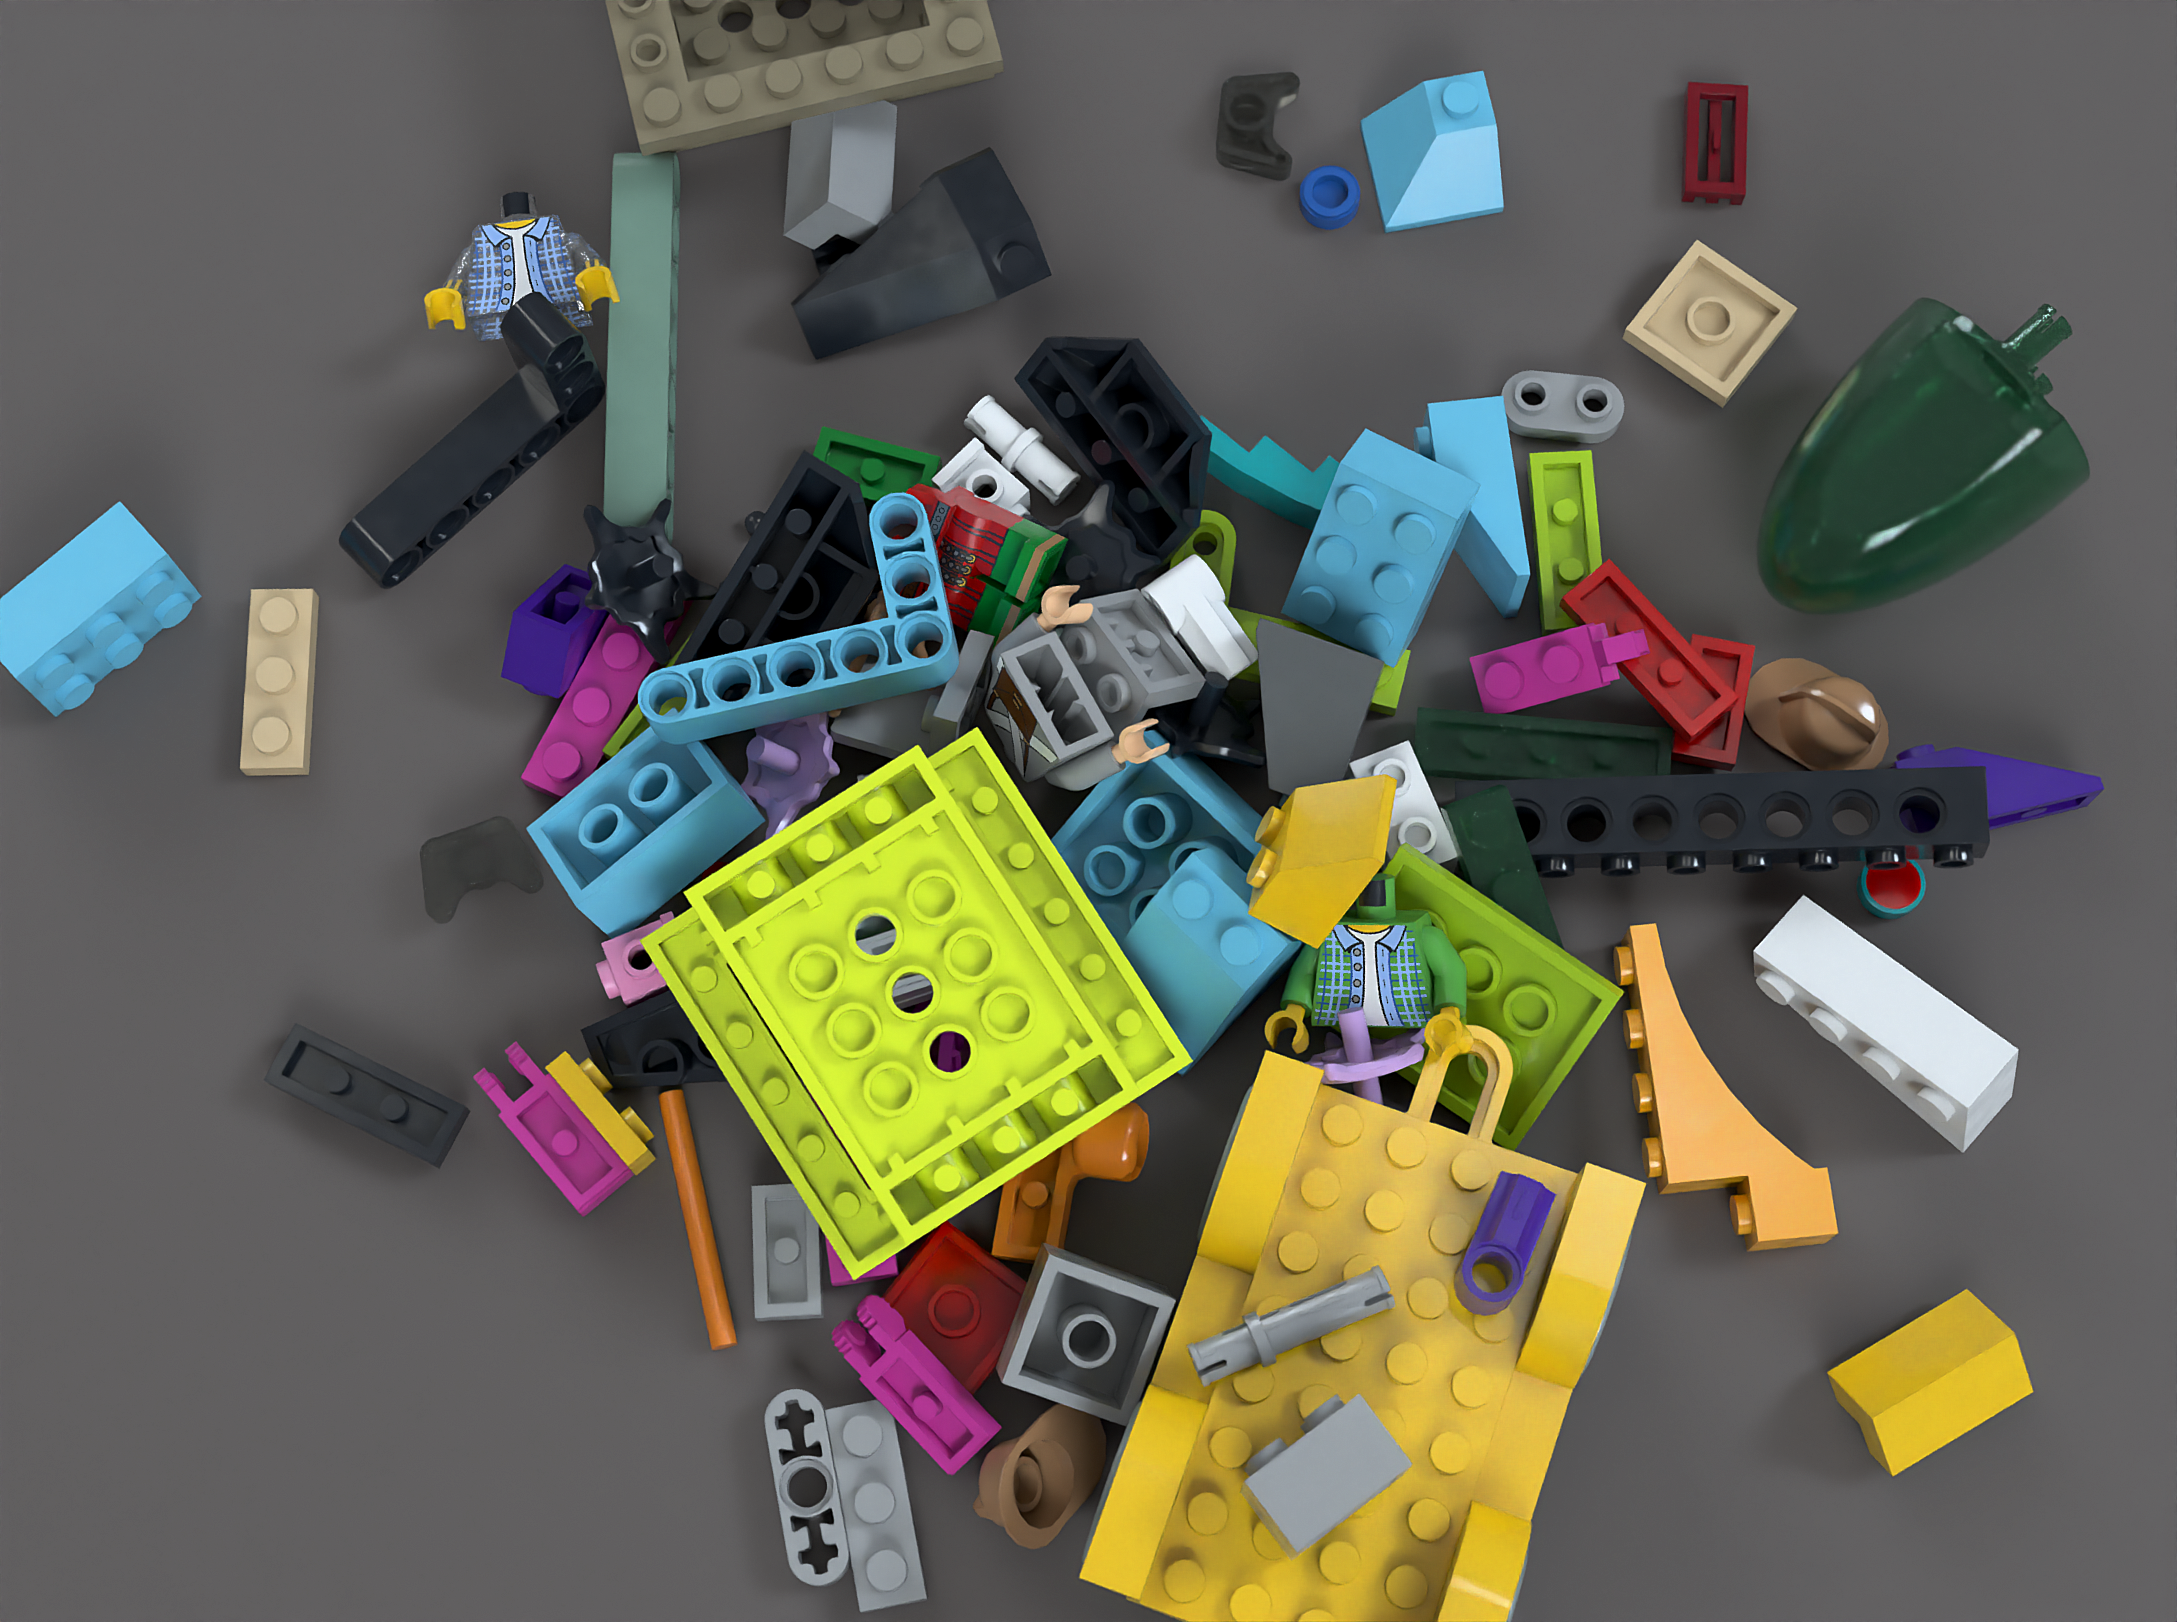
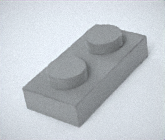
M793 1184L751 1186L755 1319L757 1321L824 1318L822 1246L819 1224Z

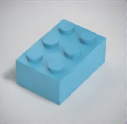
M1365 428L1339 464L1281 613L1370 657L1382 660L1385 664L1394 668L1419 630L1481 484Z
M119 501L0 598V661L37 700L57 717L65 709H73L84 703L93 693L94 685L112 670L123 668L132 663L141 654L144 644L163 628H171L183 621L190 613L192 604L202 596L164 549Z

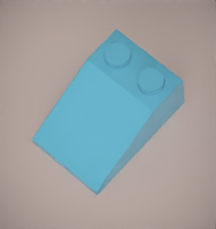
M1503 396L1427 404L1423 427L1414 428V452L1481 484L1454 549L1504 618L1517 617L1530 577V568Z
M1218 846L1192 852L1151 899L1119 945L1193 1060V1062L1178 1071L1181 1076L1186 1075L1304 943L1247 914L1253 886L1246 883L1247 874Z

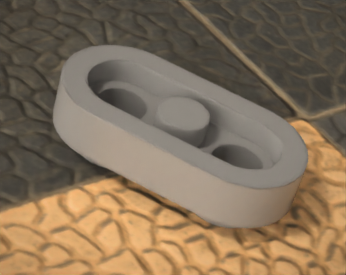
M1534 370L1522 371L1512 376L1506 382L1501 396L1504 398L1508 429L1515 434L1525 437L1580 443H1599L1607 440L1617 431L1624 413V400L1619 389L1608 380L1599 377ZM1528 392L1536 393L1543 402L1539 405H1529L1523 401L1521 396ZM1587 399H1596L1602 403L1604 409L1599 412H1592L1585 408L1583 402Z

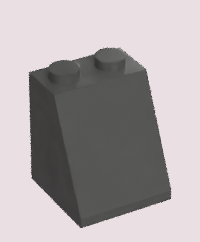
M1260 618L1256 628L1268 780L1270 789L1282 793L1278 805L1283 806L1295 788L1344 781L1382 675L1384 661Z

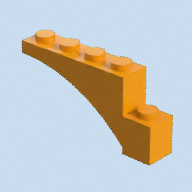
M1656 923L1630 926L1621 940L1622 946L1614 947L1613 960L1618 985H1628L1631 1009L1623 1011V1031L1627 1048H1637L1641 1073L1633 1074L1632 1090L1636 1111L1638 1113H1647L1650 1138L1642 1139V1159L1647 1178L1656 1177L1659 1194L1737 1187L1738 1195H1731L1730 1216L1735 1234H1744L1747 1251L1824 1244L1838 1234L1828 1168L1814 1169L1797 1157L1762 1127L1728 1089L1703 1053L1681 1011L1665 967Z

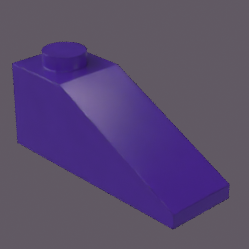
M1931 744L1913 747L1899 753L1896 756L1897 761L1890 767V769L1986 766L1989 830L2087 807L2104 790L2101 777L1961 747H1953L1935 752L1934 746ZM1910 808L1899 815L1904 827L1911 832L1926 833L1935 828V821L1931 814L1921 808Z

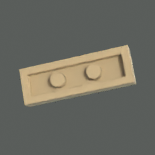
M251 589L240 769L246 776L309 775L319 596L314 589Z

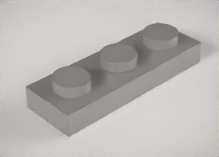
M878 1399L825 1410L860 1612L866 1613L928 1600L896 1419Z

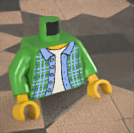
M1375 874L1357 897L1356 910H1347L1318 949L1305 943L1293 963L1280 1002L1283 1011L1274 1013L1265 1024V1036L1272 1049L1276 1047L1277 1037L1283 1029H1297L1292 1048L1298 1054L1305 1051L1309 1045V1034L1303 1023V1018L1311 1015L1312 1026H1340L1337 1016L1339 1011L1363 1007L1367 1027L1425 1028V1041L1439 1057L1443 1053L1441 1047L1443 1037L1448 1032L1456 1031V1045L1462 1053H1466L1473 1046L1472 1033L1460 1021L1467 1013L1466 964L1443 930L1432 926L1428 911L1396 910L1394 875Z

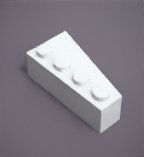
M1803 895L1753 951L1754 976L1757 977L1756 983L1767 996L1781 1005H1790L1822 1037L1837 1045L1962 1153L2012 1097L2019 1049Z

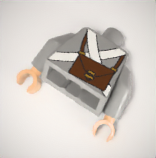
M1079 585L1054 586L1046 590L1041 602L1043 613L1040 615L1037 613L1029 615L997 644L992 652V679L984 704L986 714L1004 744L1006 756L1015 764L1021 777L1026 782H1031L1045 776L1048 783L1071 791L1084 790L1126 768L1125 761L1127 760L1131 763L1139 764L1162 756L1168 751L1170 746L1169 743L1151 749L1146 745L1143 738L1145 729L1159 722L1153 718L1126 727L1120 734L1118 744L1111 741L1114 737L1112 730L1056 631H1053L1059 624L1084 623L1090 618L1093 612V605L1091 603H1078L1069 608L1070 597L1078 591Z

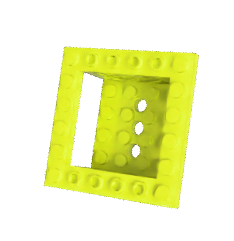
M978 727L929 758L925 756L919 745L903 753L683 892L692 908L639 940L853 1280H856L1193 1062ZM872 916H881L888 919L896 929V939L893 946L887 952L880 955H870L863 952L856 942L858 926L862 921ZM729 965H730L731 969L733 970V972L735 973V975L737 976V978H738V980L740 981V983L742 984V986L744 987V989H745V991L747 992V994L749 995L750 999L752 1000V1002H753L754 1005L756 1006L757 1010L759 1011V1013H760L761 1016L763 1017V1019H764V1021L766 1022V1024L768 1025L769 1029L771 1030V1032H772L773 1035L775 1036L776 1040L778 1041V1043H779L780 1046L782 1047V1049H783V1051L785 1052V1054L787 1055L788 1059L790 1060V1062H791L792 1065L794 1066V1068H795V1070L797 1071V1073L799 1074L800 1078L802 1079V1081H803L804 1084L806 1085L807 1089L809 1090V1092H810L811 1095L813 1096L814 1100H815L816 1103L818 1104L819 1108L821 1109V1111H822L823 1114L825 1115L826 1119L828 1120V1122H829L830 1125L832 1126L833 1130H834L835 1133L837 1134L838 1138L840 1139V1141H841L842 1144L844 1145L845 1149H846L847 1152L849 1153L850 1157L852 1158V1160H853L854 1163L856 1164L857 1168L859 1169V1171L861 1172V1174L863 1175L864 1179L866 1180V1182L868 1183V1185H869V1187H870L871 1189L868 1188L867 1184L865 1183V1181H864L863 1178L861 1177L860 1173L858 1172V1170H857L856 1167L854 1166L853 1162L851 1161V1159L849 1158L848 1154L846 1153V1151H845L844 1148L842 1147V1145H841V1143L839 1142V1140L837 1139L836 1135L834 1134V1132H833L832 1129L830 1128L829 1124L827 1123V1121H826L825 1118L823 1117L822 1113H821L820 1110L818 1109L817 1105L815 1104V1102H814L813 1099L811 1098L810 1094L808 1093V1091H807L806 1088L804 1087L803 1083L801 1082V1080L799 1079L798 1075L796 1074V1072H795L794 1069L792 1068V1066H791V1064L789 1063V1061L787 1060L786 1056L784 1055V1053H783L782 1050L780 1049L779 1045L777 1044V1042H776L775 1039L773 1038L772 1034H771L770 1031L768 1030L767 1026L765 1025V1023H764L763 1020L761 1019L760 1015L758 1014V1012H757L756 1009L754 1008L753 1004L751 1003V1001L749 1000L748 996L746 995V993H745L744 990L742 989V987H741V985L739 984V982L737 981L736 977L734 976V974H733L732 971L730 970ZM908 974L924 976L933 987V999L930 1005L924 1011L915 1014L901 1011L893 1001L895 984L900 978ZM946 1032H955L966 1038L971 1048L968 1063L956 1072L939 1070L934 1066L930 1058L932 1042L937 1036Z

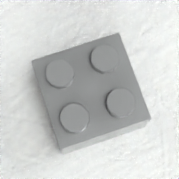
M1042 1242L996 1366L1000 1380L1006 1385L1127 1427L1133 1410L1140 1400L1176 1298L1164 1285Z
M1360 1393L1346 1404H1344L1338 1394L1334 1395L1303 1420L1305 1423L1300 1428L1305 1435L1298 1441L1287 1447L1281 1437H1279L1246 1463L1248 1466L1244 1470L1249 1478L1244 1481L1240 1492L1291 1561L1402 1477L1413 1465Z

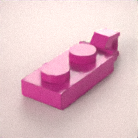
M1590 623L1470 657L1469 659L1487 719L1610 685V681L1620 679L1616 665L1617 662L1650 654L1644 629L1609 638L1605 623L1597 625Z

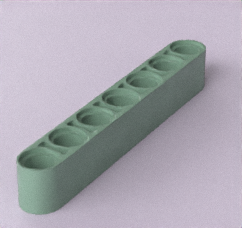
M641 152L615 153L612 170L610 271L620 297V302L613 304L612 299L609 297L603 514L610 522L616 525L640 527L644 526L651 518L658 504L667 498L672 502L670 513L665 522V535L668 543L671 545L674 526L680 237L679 160L676 152H660L647 156H642Z

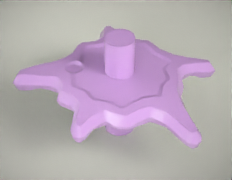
M828 711L755 728L756 737L749 742L746 750L749 772L741 787L750 800L758 802L760 807L767 812L769 825L766 830V840L790 826L800 809L816 801L820 796L822 788L832 777L840 773V769L831 755L833 739L828 732Z
M1363 1007L1341 1010L1337 1013L1343 1041L1337 1035L1328 1032L1324 1042L1326 1052L1312 1055L1311 1060L1305 1062V1064L1324 1070L1321 1084L1352 1082L1355 1096L1384 1105L1378 1077L1422 1060L1425 1051L1422 1046L1425 1041V1028H1409L1406 1033L1388 1039H1370Z

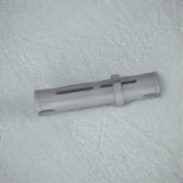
M1377 1265L1365 1273L1262 1316H1258L1255 1311L1243 1315L1242 1324L1195 1344L1192 1342L1187 1345L1190 1357L1194 1360L1192 1363L1203 1387H1206L1213 1381L1260 1362L1263 1368L1275 1364V1355L1385 1309L1390 1310L1396 1305L1392 1294H1388V1291L1391 1290L1382 1270Z

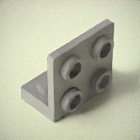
M1138 589L1079 601V603H1091L1093 605V612L1090 618L1084 623L1066 624L1059 638L1112 730L1114 737L1111 741L1118 744L1121 732L1126 727L1141 722L1149 708L1197 697L1206 679Z
M970 629L963 648L959 653V665L955 675L946 683L937 686L933 691L924 689L842 708L840 715L835 718L831 726L830 736L833 741L893 759L919 745L925 756L929 758L969 732L987 690L995 636ZM869 654L860 673L871 670L876 665L878 657Z

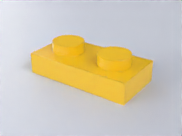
M564 1051L545 1067L636 1176L656 1160L654 1155L645 1146L654 1137L653 1133L630 1106L618 1114L603 1096L613 1086L589 1058L580 1065H577L570 1055Z

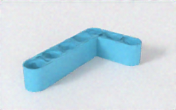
M891 493L882 497L873 506L869 515V526L888 618L657 670L643 680L638 691V704L654 733L662 741L671 744H685L929 689L950 680L955 675L959 665V652L934 536L923 504L912 495ZM900 524L916 526L915 531L907 538L895 540L887 537L889 532ZM921 581L929 584L928 590L917 598L907 599L899 595L901 590L912 582ZM935 640L942 643L941 649L929 658H918L911 655L913 649L923 641ZM864 654L878 657L876 665L871 670L864 673H855L848 670L851 662L856 657ZM808 668L815 671L812 679L801 687L785 685L788 676L798 669ZM736 683L751 685L748 694L742 699L735 702L722 700L724 692L731 685ZM674 697H684L687 699L684 708L679 713L672 716L659 715L662 705L667 700Z

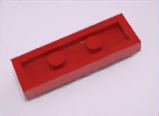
M1610 559L1562 597L1559 606L1578 627L1594 623V625L1605 623L1609 638L1644 629L1650 654L1617 662V669L1687 744L1691 743L1736 705L1739 696Z

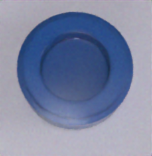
M1327 165L1312 170L1304 178L1300 187L1299 207L1302 215L1310 224L1326 230L1338 229L1351 222L1357 214L1360 201V187L1356 178L1349 171L1342 167Z

